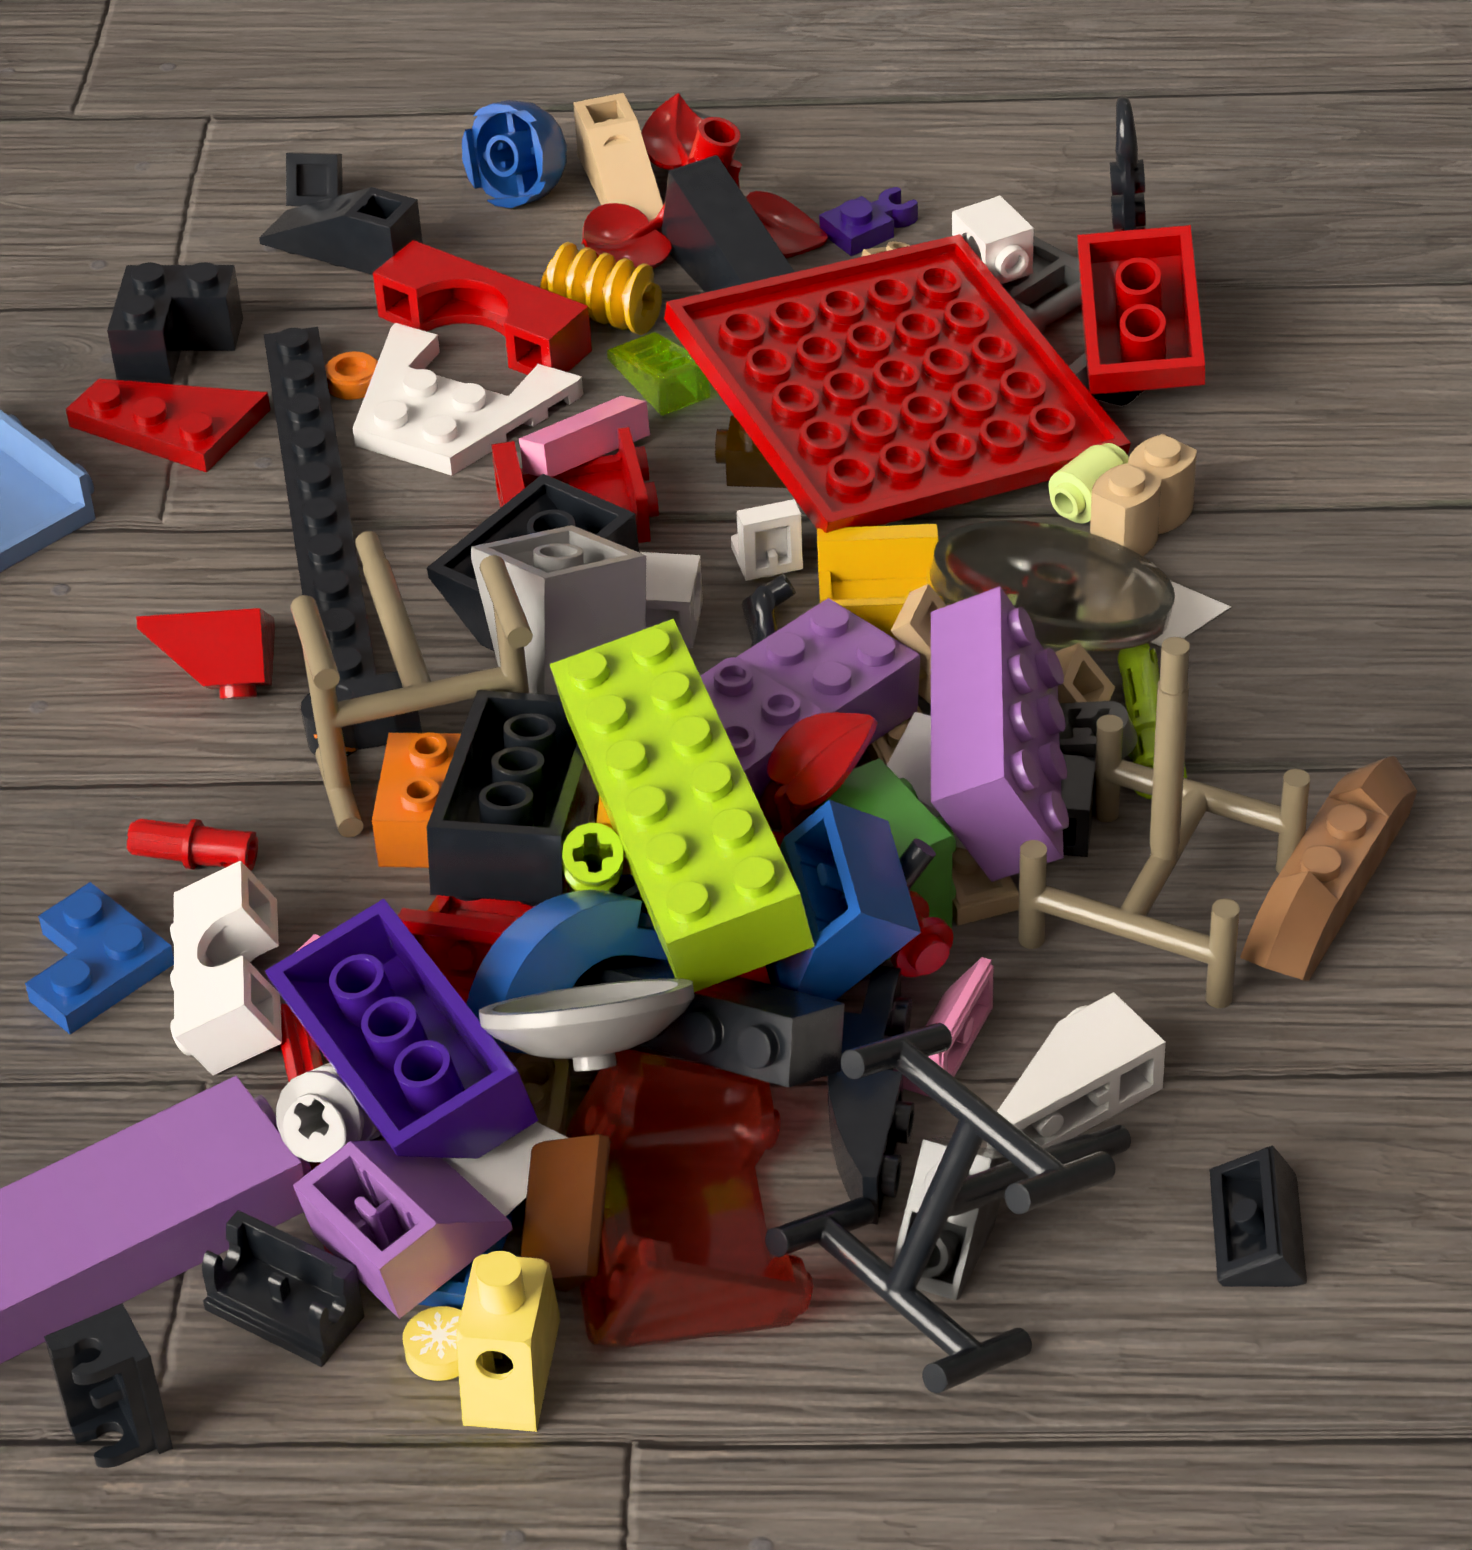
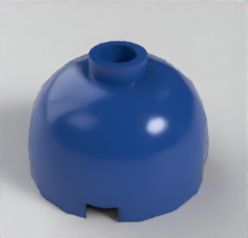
M516 100L501 101L478 109L473 115L478 117L474 120L472 128L466 129L462 138V161L468 180L475 189L482 187L487 195L494 197V199L487 200L494 206L505 208L525 205L548 195L560 181L567 163V144L562 129L554 117L534 103Z

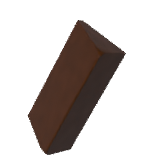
M597 1134L548 1140L535 1144L531 1149L520 1257L539 1258L548 1262L555 1290L567 1292L598 1275L611 1143L609 1136Z

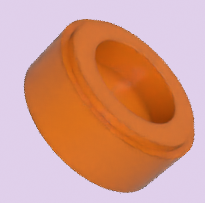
M356 351L345 352L333 357L325 365L329 393L345 400L364 398L378 363L377 359L369 354Z

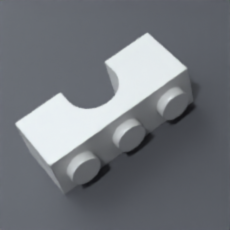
M238 861L174 892V923L170 927L171 937L174 942V970L170 975L174 990V1019L171 1021V1032L178 1048L187 1056L193 1055L212 1075L218 1074L282 1044L280 994L250 963L259 955L279 946L277 899L242 861Z

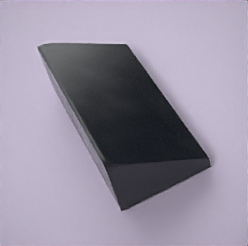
M1272 1145L1209 1169L1217 1281L1223 1287H1294L1306 1284L1307 1275L1298 1181L1294 1170Z

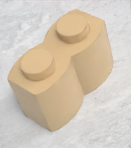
M1161 434L1139 444L1130 454L1128 463L1118 465L1103 473L1096 480L1092 488L1090 548L1122 564H1126L1147 554L1156 544L1158 534L1169 532L1183 524L1193 510L1197 450L1174 438Z

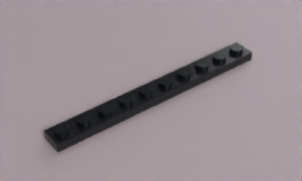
M318 327L304 329L287 328L280 332L263 334L302 595L311 596L316 601L339 672V682L374 676L377 673Z

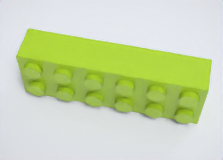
M674 618L549 664L567 720L613 830L620 837L624 848L623 854L675 978L691 980L694 992L815 947L801 894Z

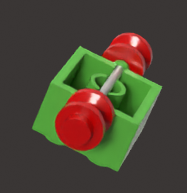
M880 758L853 769L840 788L831 797L815 807L803 810L796 808L789 801V808L795 828L828 800L888 820L899 858L915 838L924 841L935 851L936 856L909 890L921 933L887 960L891 959L894 967L901 968V975L905 977L928 975L941 968L948 959L953 944L952 900L956 898V888L952 879V853L956 850V840L952 829L940 816L935 817L918 799L911 783L905 778H898ZM771 781L767 785L759 805L769 826L781 829V833H783L784 831L774 802V795L781 786Z

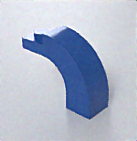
M604 890L574 891L553 897L531 908L516 919L501 934L483 959L475 975L466 1004L480 1021L479 1010L488 1005L522 996L572 988L586 970L609 957L634 955L668 959L648 911L641 910L642 901ZM491 1035L502 1051L527 1054Z

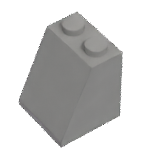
M573 525L471 547V560L498 667H500L494 608L479 567L481 561L491 555L500 556L505 562L533 634L531 642L524 647L529 693L559 695L549 664L646 629V555Z

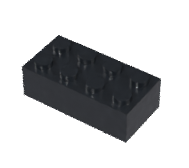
M477 690L427 824L430 895L453 896L463 901L479 899L520 901L526 905L537 906L548 899L567 893L569 884L563 872V844L571 831L577 826L588 823L597 789L567 720L559 695Z

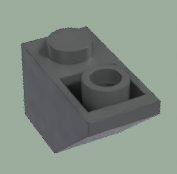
M949 1137L923 1139L891 1264L892 1268L951 1139ZM980 1146L967 1176L1008 1162L1009 1160L998 1151ZM1001 1200L958 1216L948 1217L917 1285V1289L953 1300L960 1299L995 1225Z

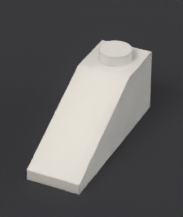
M1113 992L1088 1006L1076 1008L1066 1018L1058 1021L997 1112L1043 1149L1074 1138L1163 1089L1166 1042ZM987 1143V1148H988V1149L997 1151L996 1149H994L991 1145H989V1144Z

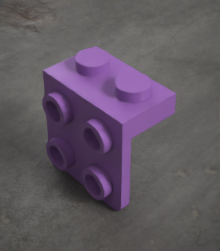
M731 657L724 659L700 677L755 794V773L768 764L771 753L779 739L795 723L806 717L822 713V711L814 703L745 661Z

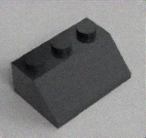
M542 474L427 567L428 578L480 645L494 651L471 560L472 546L573 525L639 552L636 514Z

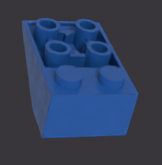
M828 800L783 838L780 850L801 894L815 947L766 965L771 985L835 1001L921 933L888 820Z

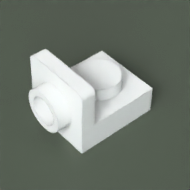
M795 499L737 511L738 534L731 536V548L745 581L762 577H773L778 574L803 569L801 512Z

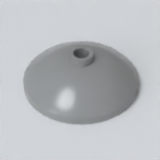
M668 978L621 981L560 989L501 1001L480 1009L479 1017L481 1027L494 1038L529 1055L555 1059L572 1058L574 1071H591L616 1066L615 1052L633 1048L655 1038L685 1012L695 995L693 982L687 979Z

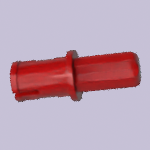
M138 819L129 826L127 849L129 853L136 856L181 861L185 869L195 870L197 865L226 868L238 861H242L252 871L258 854V837H256L257 833L254 831L227 830L204 826L202 820L191 819L188 825Z

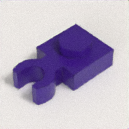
M893 187L884 190L879 195L878 200L872 203L863 196L848 200L842 205L820 214L819 224L820 228L829 236L828 239L852 257L863 252V249L872 248L894 238V227L901 228L914 224L918 220V202L913 199L901 204V189Z

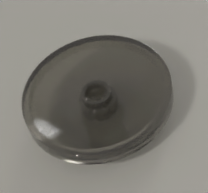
M1014 520L986 521L956 528L946 533L937 542L930 569L932 587L938 596H942L947 605L1000 586L1015 608L1023 607L1032 621L1035 637L1040 644L1060 649L1080 643L1086 651H1112L1133 648L1149 643L1161 636L1167 629L1175 600L1174 588L1168 577L1156 565L1140 554L1116 542L1088 532L1040 522Z

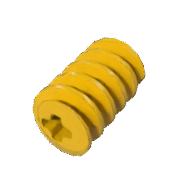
M565 242L559 247L545 269L540 282V288L587 305L589 308V318L591 317L593 321L601 324L610 323L611 326L621 330L629 328L631 332L638 335L647 333L654 326L660 315L662 291L660 286L654 283V272L651 266L643 263L635 269L633 261L627 258L619 260L616 264L614 256L609 253H603L597 258L595 250L585 247L578 252L577 246L570 242Z

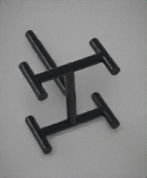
M942 1023L931 1024L847 1050L841 1057L842 1071L850 1079H859L895 1068L959 1120L893 1268L850 1233V1231L871 1224L875 1218L874 1206L865 1197H859L771 1228L765 1236L766 1247L775 1257H782L818 1243L945 1351L949 1356L930 1363L923 1369V1382L926 1388L933 1393H941L1027 1356L1032 1349L1031 1338L1022 1328H1014L979 1342L917 1289V1285L948 1217L961 1215L1004 1198L1011 1211L1016 1214H1023L1111 1180L1115 1175V1163L1111 1156L1126 1151L1131 1144L1128 1130L1124 1126L1116 1124L1043 1149L928 1057L947 1051L951 1046V1032ZM983 1140L1009 1160L1008 1162L967 1176Z

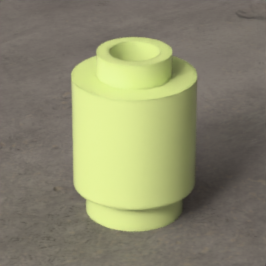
M1112 443L1093 445L1087 448L1051 476L1048 486L1050 500L1054 509L1061 516L1073 522H1089L1091 520V497L1094 483L1109 469L1128 463L1129 456L1123 449Z

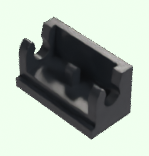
M237 1210L226 1223V1240L229 1242V1249L225 1259L223 1260L221 1256L209 1250L205 1252L203 1257L202 1274L207 1292V1297L203 1300L205 1310L322 1367L365 1317L356 1266Z
M123 1303L44 1336L69 1430L75 1442L81 1443L98 1439L102 1434L109 1431H117L123 1435L118 1443L112 1446H104L94 1453L96 1466L101 1468L116 1467L156 1449L159 1454L173 1449L151 1356Z

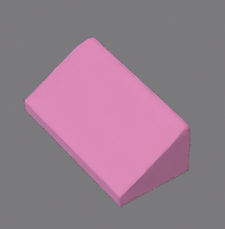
M981 957L953 983L942 996L926 1024L928 1026L942 1023L950 1030L952 1036L950 1048L947 1051L928 1057L953 1077L956 1075L993 1008V965H991V959ZM903 1075V1089L930 1097Z

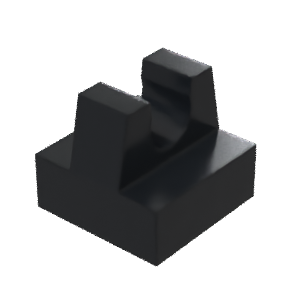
M286 153V206H303L342 195L343 168L341 153Z

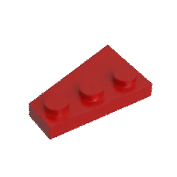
M99 378L66 408L69 427L207 473L271 408L268 392Z

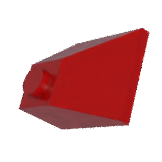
M261 608L136 616L137 629L202 686L211 690L219 689L221 700L257 697V686H272L275 621L273 616Z

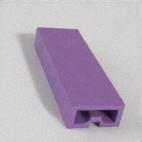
M234 1076L0 1189V1364L45 1342L44 1336L117 1306L201 1264L207 1250L217 1255L229 1249V1242L226 1240V1223L237 1210L273 1227L304 1212L293 1184L312 1171L310 1163L295 1156L282 1141L277 1127L276 1116L270 1104L262 1095L253 1098L239 1078Z

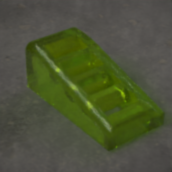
M656 332L607 350V359L661 416L710 397L709 380L688 351Z

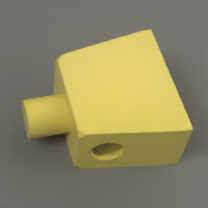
M494 1251L488 1254H481L473 1260L456 1337L463 1426L537 1432L560 1323V1312L550 1264L543 1259L516 1257L510 1252ZM503 1353L511 1359L513 1369L507 1373L496 1374L494 1358L502 1359Z

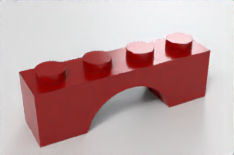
M412 240L373 272L379 318L426 332L452 324H475L489 327L505 336L508 368L528 375L537 364L569 372L592 351L589 308L587 305Z

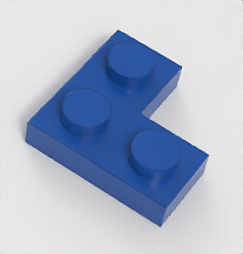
M89 882L38 916L42 934L68 955L27 981L25 985L29 1001L68 1034H72L174 965L173 951L168 942Z

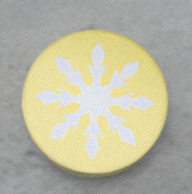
M449 1306L431 1307L419 1312L407 1323L403 1332V1345L406 1362L415 1374L434 1381H444L459 1376L456 1337L462 1310Z

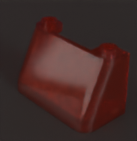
M629 1049L615 1052L617 1065L600 1069L576 1110L566 1133L568 1138L600 1134L609 1136V1141H611L599 1271L595 1278L580 1285L585 1326L589 1341L593 1345L626 1349L790 1326L798 1315L804 1314L808 1309L813 1293V1280L811 1274L806 1271L801 1257L790 1253L772 1259V1254L768 1251L765 1244L767 1228L755 1166L765 1150H770L775 1145L781 1125L780 1113L777 1109L773 1108L769 1082L708 1065Z

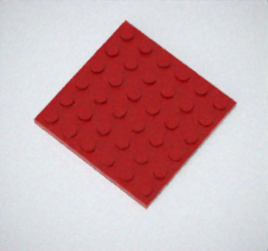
M960 234L675 299L666 303L664 320L815 528H821L825 533L844 527L880 526L1050 480L1054 473L1093 445L1112 443L1123 449L1127 455L1129 453L1131 442Z

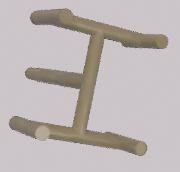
M365 531L359 534L355 543L363 564V572L403 688L339 702L337 700L335 686L339 683L340 676L315 599L308 595H302L292 601L291 611L302 643L319 744L315 756L338 832L343 837L350 838L360 834L363 830V822L351 787L342 727L473 699L476 696L477 690L529 693L524 647L531 642L533 634L505 562L500 556L491 555L484 558L479 567L493 603L500 667L431 681L391 565L386 559L379 536L372 531Z
M1170 637L1162 642L1153 768L1122 760L1123 721L1121 718L1115 715H1104L1097 720L1094 817L1102 822H1112L1118 818L1120 786L1152 795L1149 841L1151 848L1150 857L1122 906L1119 908L1047 886L1046 845L1038 840L1024 842L1020 846L1018 941L1021 946L1028 949L1041 947L1045 942V913L1201 961L1208 964L1206 1002L1214 1008H1225L1233 1001L1240 911L1238 903L1227 898L1216 900L1213 903L1210 936L1157 920L1147 915L1205 812L1277 832L1276 871L1280 874L1305 834L1310 775L1302 769H1290L1285 772L1283 776L1281 806L1184 778L1190 644L1181 637Z

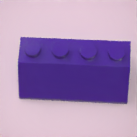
M384 898L265 970L271 983L397 1156L478 1159L539 1121L516 1067L491 1035L481 1027L478 1018Z

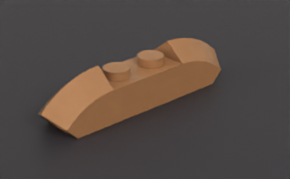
M1390 756L1353 770L1336 784L1269 890L1252 925L1240 958L1305 981L1310 980L1410 814L1417 789L1396 756Z

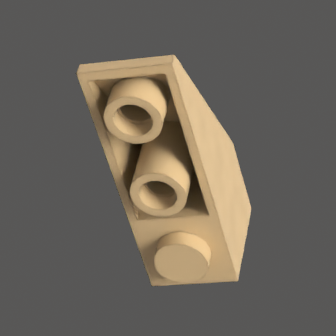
M619 93L573 102L578 157L600 204H626L640 210L649 222L655 219L663 207V203L638 120L625 94Z

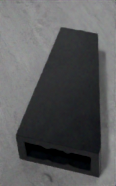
M717 155L669 170L662 234L672 244L670 252L672 258L705 293L795 272Z

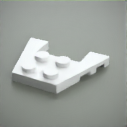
M395 323L389 331L354 423V442L356 447L448 475H454L492 452L491 444L507 442L506 433L521 424L534 427L548 418L549 407L563 399L569 405L580 399L583 395L582 376L537 364L509 396L486 390L478 384L458 382L438 376L434 372L425 369L440 353L438 335Z

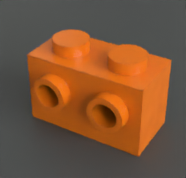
M432 732L388 734L372 816L378 867L429 868L427 824L461 734Z

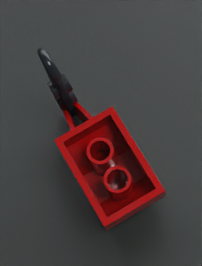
M1121 96L1116 101V162L1109 163L1112 193L1111 213L1114 232L1077 235L1089 390L1091 394L1205 385V357L1191 225L1150 229L1144 227L1146 226L1143 159L1138 160L1137 137L1130 100L1126 96Z

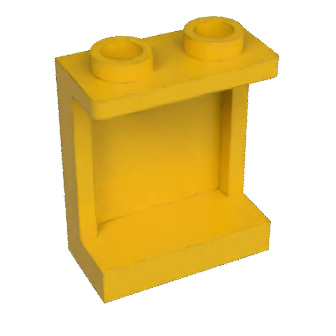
M937 524L844 527L825 533L821 528H817L820 603L829 598L898 640L891 632V629L911 591L929 584L944 602V598L941 596L938 567Z

